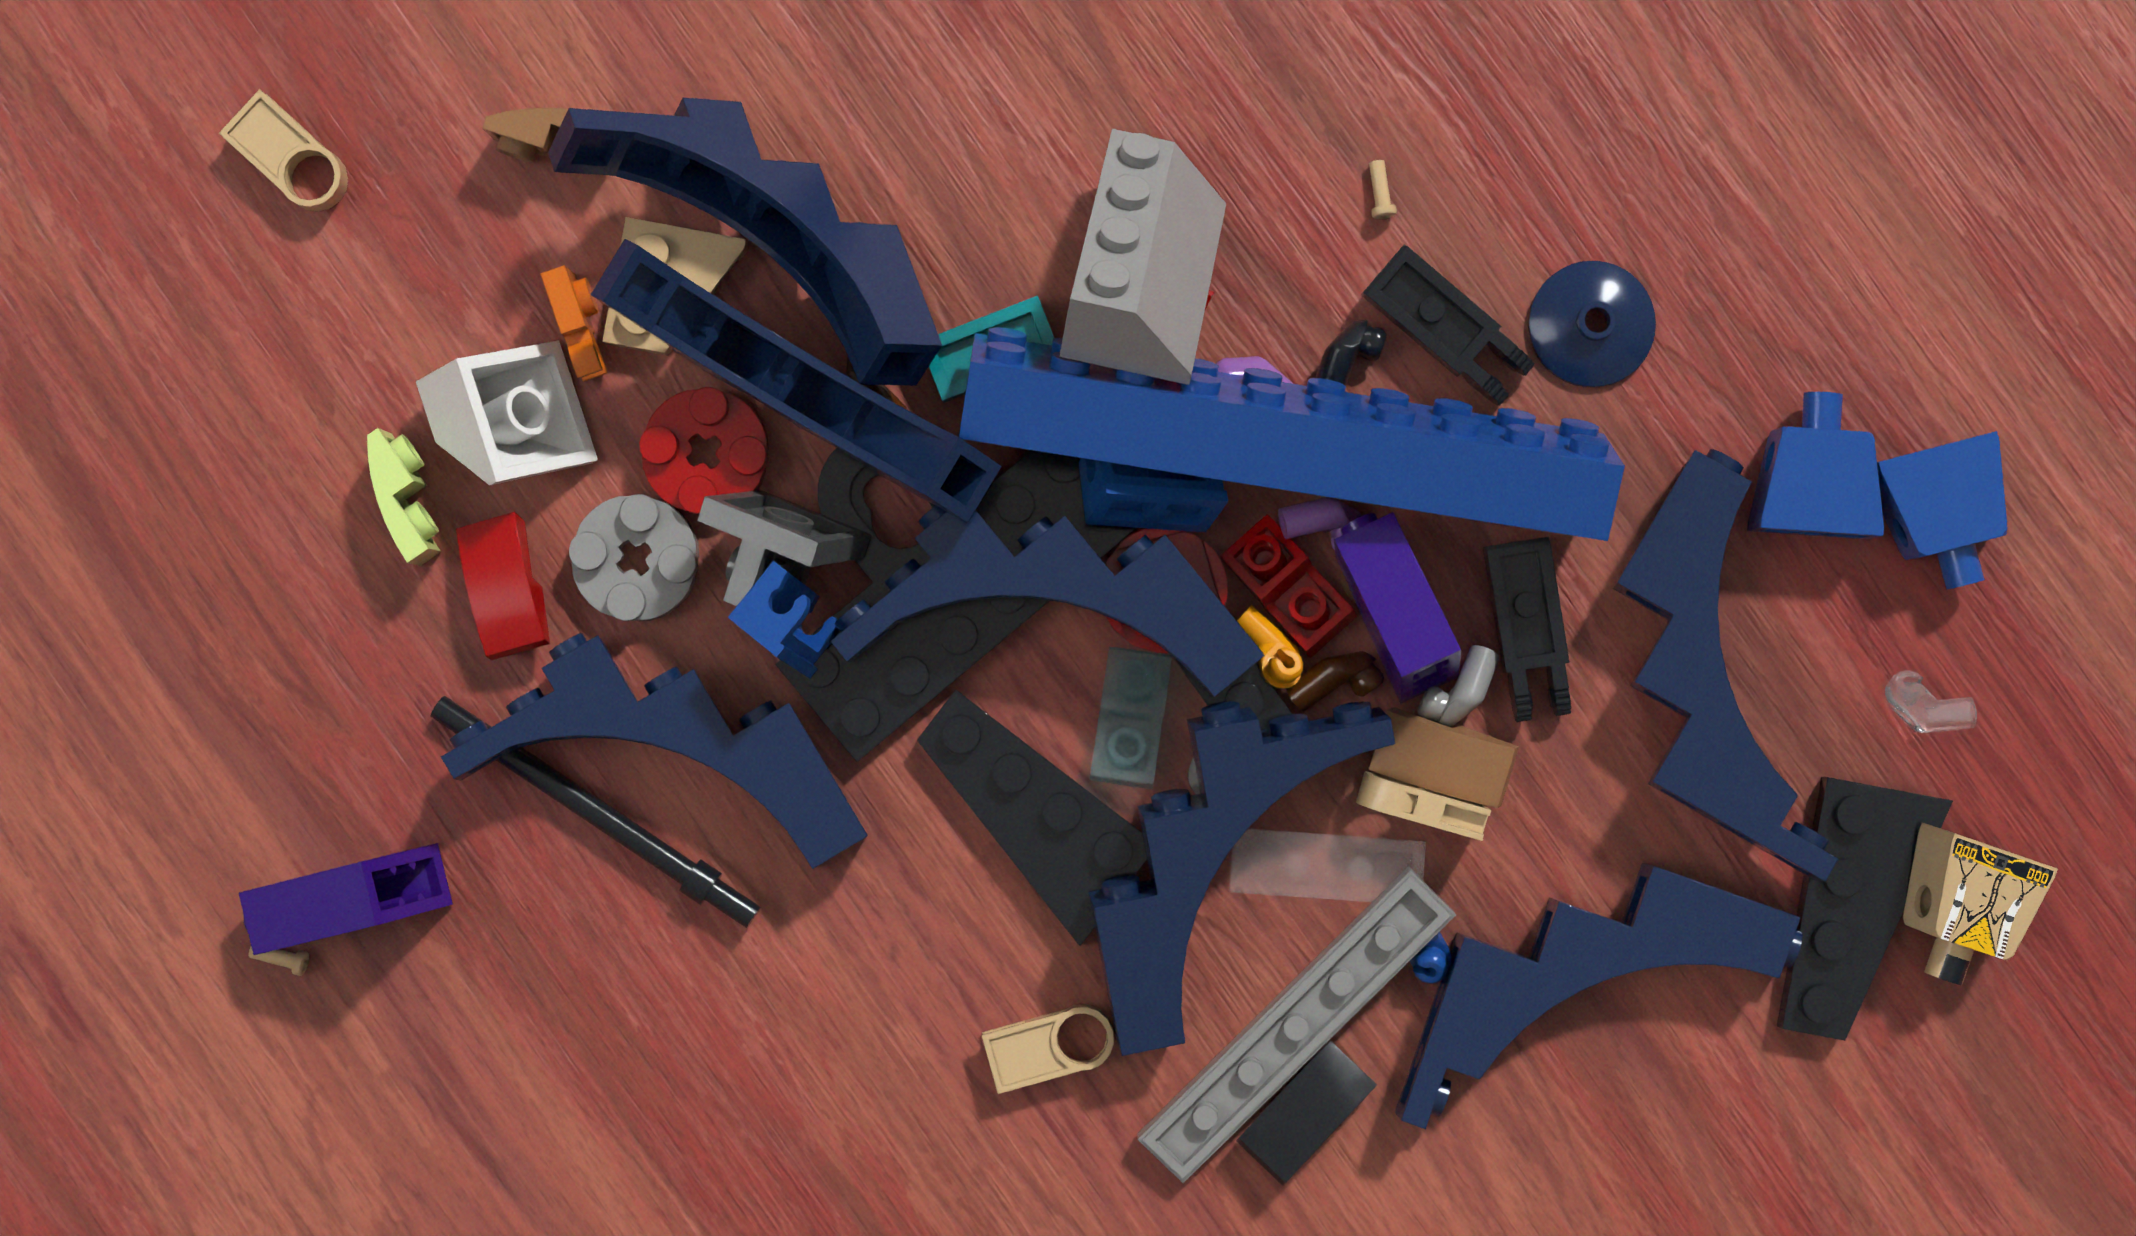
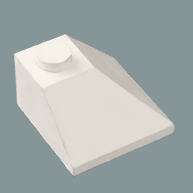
M559 340L457 358L416 381L435 442L488 485L583 466L598 461Z

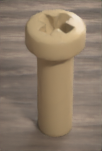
M1372 161L1369 163L1375 207L1371 209L1372 218L1386 219L1393 217L1397 214L1396 205H1391L1385 161Z
M252 947L249 949V958L289 968L292 970V974L302 976L305 973L309 963V953L303 950L292 953L278 949L253 955Z

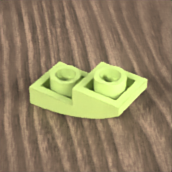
M377 428L367 435L368 462L376 500L385 524L406 562L421 566L441 552L432 538L439 533V530L429 513L418 501L409 505L406 500L427 486L417 471L424 466V462L415 447L403 434L395 438L392 433Z

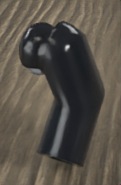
M1367 320L1352 321L1325 349L1316 378L1333 380L1346 386L1357 355L1369 361L1379 359L1387 336L1385 331L1379 327L1368 326Z

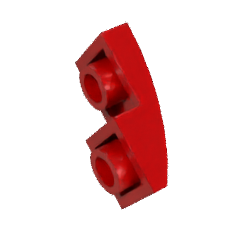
M514 511L456 528L466 589L486 657L492 661L550 644L543 587L532 578L525 521Z
M1268 514L1220 555L1221 559L1309 658L1316 654L1357 617L1355 610L1312 565L1309 557L1291 538H1284L1281 528Z

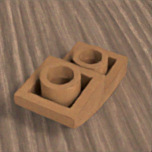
M526 108L505 111L486 116L482 129L494 140L499 141L496 148L498 152L518 160L533 163L535 154L550 158L548 151L568 109Z
M1395 707L1386 710V714L1392 721L1395 744L1374 750L1369 767L1370 771L1454 798L1495 808L1501 807L1519 746L1461 725L1450 728Z

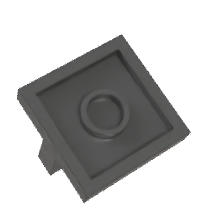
M762 490L705 496L697 520L742 539L741 545L734 550L726 567V579L729 581L723 601L735 606L740 603L773 560L806 585L811 567L864 558L871 534Z

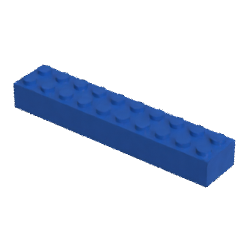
M1001 327L989 328L988 335L978 333L974 335L959 432L961 439L1608 541L1625 465L1605 434L1598 432L1599 426L1588 421L1564 418L1561 419L1560 426L1536 423V416L1531 413L1509 408L1498 409L1497 416L1473 413V406L1468 403L1446 398L1435 399L1434 406L1411 403L1407 394L1384 388L1372 389L1370 396L1345 392L1346 386L1342 383L1322 378L1308 379L1307 386L1282 382L1281 374L1259 368L1244 369L1243 376L1218 372L1219 366L1216 363L1197 358L1194 361L1190 384L1187 385L1059 357L1063 338H1054L1052 345L1026 341L1027 334L1024 332Z

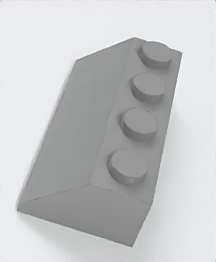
M1112 129L1070 297L1059 357L1187 385L1190 384L1226 202L1175 142L1153 138L1143 133H1130Z

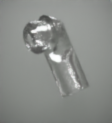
M1903 670L1896 673L1885 687V698L1889 708L1917 733L1970 729L1976 726L1977 711L1972 697L1937 700L1921 684L1923 677L1915 671Z

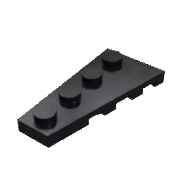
M955 690L917 741L1074 940L1081 946L1095 928L1088 892L1101 890V884L1106 880L1120 876L1135 875L1147 860L1143 834L966 696Z
M1821 777L1812 830L1829 840L1824 851L1838 858V861L1825 882H1816L1806 875L1803 876L1796 915L1801 917L1797 930L1803 934L1802 944L1794 964L1790 968L1787 967L1777 1027L1846 1040L1903 914L1921 823L1941 828L1953 800Z

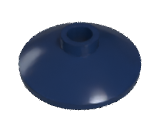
M1582 261L1560 269L1544 282L1533 299L1529 313L1528 328L1530 341L1538 359L1553 375L1576 386L1602 387L1626 378L1643 363L1654 341L1656 319L1654 307L1647 291L1631 273L1607 262ZM1598 310L1605 315L1607 325L1603 332L1596 333L1587 328L1585 316L1588 311Z

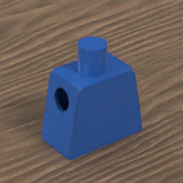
M1804 392L1802 427H1780L1770 432L1750 510L1747 531L1853 539H1872L1884 535L1875 439L1871 432L1841 430L1843 394L1834 392Z
M1997 431L1877 462L1883 516L1903 558L1909 560L1937 553L1946 590L1985 580L1975 543L2005 536L2008 529L2000 440Z

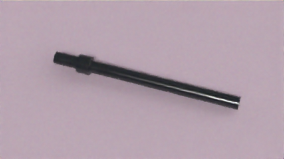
M443 696L438 701L430 717L456 734L482 721L446 696ZM485 723L488 729L491 728L490 725ZM523 747L516 748L496 760L680 883L682 886L679 891L698 904L702 905L704 901H707L745 928L751 924L761 908L759 905L720 880L722 876L720 871L702 859L696 864Z

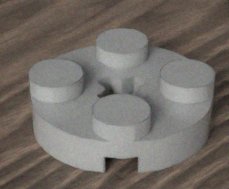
M635 494L631 496H618L595 507L579 525L577 534L569 547V557L572 561L574 581L583 597L595 609L623 621H648L671 613L692 592L698 570L699 543L692 526L677 509L665 502L642 494ZM628 542L635 547L643 546L646 543L652 551L645 559L650 569L643 575H640L634 569L624 573L619 565L625 557L621 549Z

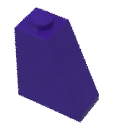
M1392 512L1379 519L1375 513H1370L1346 524L1341 529L1342 536L1334 539L1335 557L1400 704L1425 693L1429 687H1439L1458 678L1461 648L1394 513Z
M438 843L239 892L244 914V925L249 934L253 955L369 928L453 905Z

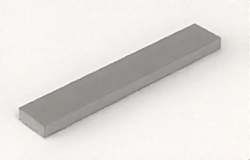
M1408 866L1137 1133L1138 1140L1184 1183L1456 916L1454 910Z

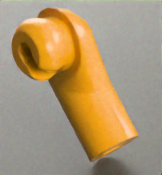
M1251 604L1236 621L1265 655L1257 662L1261 677L1272 687L1280 689L1290 688L1298 682L1303 671V661L1298 647Z

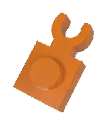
M565 265L540 273L560 333L564 336L567 343L568 352L577 378H582V381L585 382L608 374L602 354L596 343L595 331L590 320V316L599 314L596 299L591 296L592 288L587 278L577 280L575 274Z

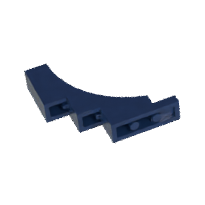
M1710 449L1707 455H1704L1695 450L1613 588L1668 620L1630 686L1686 718L1648 784L1816 882H1825L1837 863L1838 858L1824 851L1829 840L1798 822H1794L1790 830L1781 826L1798 794L1774 769L1753 738L1738 708L1728 680L1721 649L1718 617L1720 573L1726 543L1736 513L1752 481L1740 475L1744 467L1726 454Z
M1642 863L1622 922L1549 897L1529 957L1457 932L1450 950L1451 965L1445 978L1439 982L1395 1113L1401 1121L1426 1129L1430 1115L1440 1117L1447 1103L1451 1089V1080L1444 1078L1447 1068L1480 1079L1500 1052L1541 1015L1581 990L1613 977L1643 969L1672 965H1718L1747 969L1780 979L1783 967L1790 968L1799 954L1803 934L1797 930L1801 917L1656 866Z

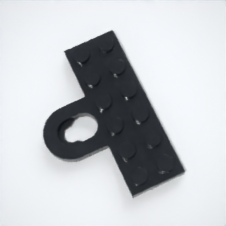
M836 448L828 457L819 477L818 504L820 512L824 516L871 534L864 558L856 559L855 562L873 583L833 616L837 619L863 599L866 600L870 607L879 602L891 592L884 582L911 559L915 558L920 566L931 559L919 543L911 548L897 549L887 546L878 539L872 526V511L864 501V490L871 479L880 475L839 448ZM1034 450L1028 452L991 483L976 508L979 515L1014 557L1024 550L1017 540L1045 516L1053 524L1066 516L1100 559L1137 528L1086 525L1078 463L1081 458ZM998 597L964 601L932 609L901 621L852 662H847L831 643L814 663L818 670L810 679L781 660L775 665L856 762H859L1050 601L1035 598ZM823 625L820 626L811 635L817 634L822 629Z

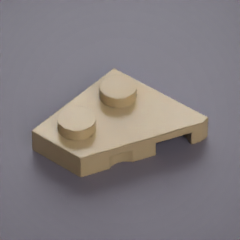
M629 217L625 219L621 244L624 239H627L639 245L713 295H715V289L737 260L740 261L744 257L748 249V241L746 239ZM610 307L608 308L602 342L607 345L666 356L672 351L670 346Z

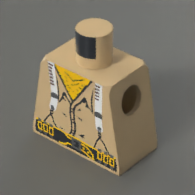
M1922 822L1918 832L1903 920L1905 925L1936 937L1924 973L1962 986L1974 950L2003 960L2013 957L2054 881L2058 869Z

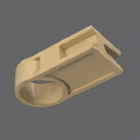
M260 89L219 132L225 140L274 183L289 200L305 210L319 212L330 209L341 201L347 190L348 176L346 167L341 160L327 150ZM315 155L328 158L334 170V180L329 191L317 199H300L294 192L292 185L293 171L298 163L307 157Z
M1367 771L1364 772L1356 803L1364 807L1483 841L1484 828L1487 818L1491 813V809L1486 805L1454 798Z
M1088 1004L1072 1005L1067 1009L982 1032L983 1043L998 1094L1079 1071L1092 1070L1104 1063L1110 1056L1114 1045L1113 1026L1107 1015L1099 1008ZM1075 1014H1087L1095 1017L1107 1031L1104 1048L1096 1057L1090 1060L1078 1061L1072 1059L1061 1050L1058 1044V1033L1062 1023Z

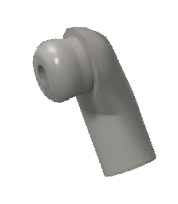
M1471 646L1455 686L1449 693L1436 686L1429 687L1419 703L1417 710L1419 716L1452 728L1483 702L1498 665L1499 655L1484 646Z

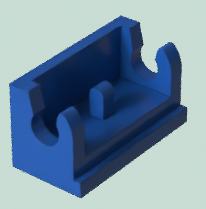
M1081 458L1078 462L1086 525L1207 532L1228 503L1227 490H1224L1223 480Z
M774 560L728 616L731 621L774 656L809 679L818 670L814 663L838 633V628L834 624L838 619L833 616L823 623L822 629L817 634L807 635L804 633L802 622L809 613H812L820 596Z

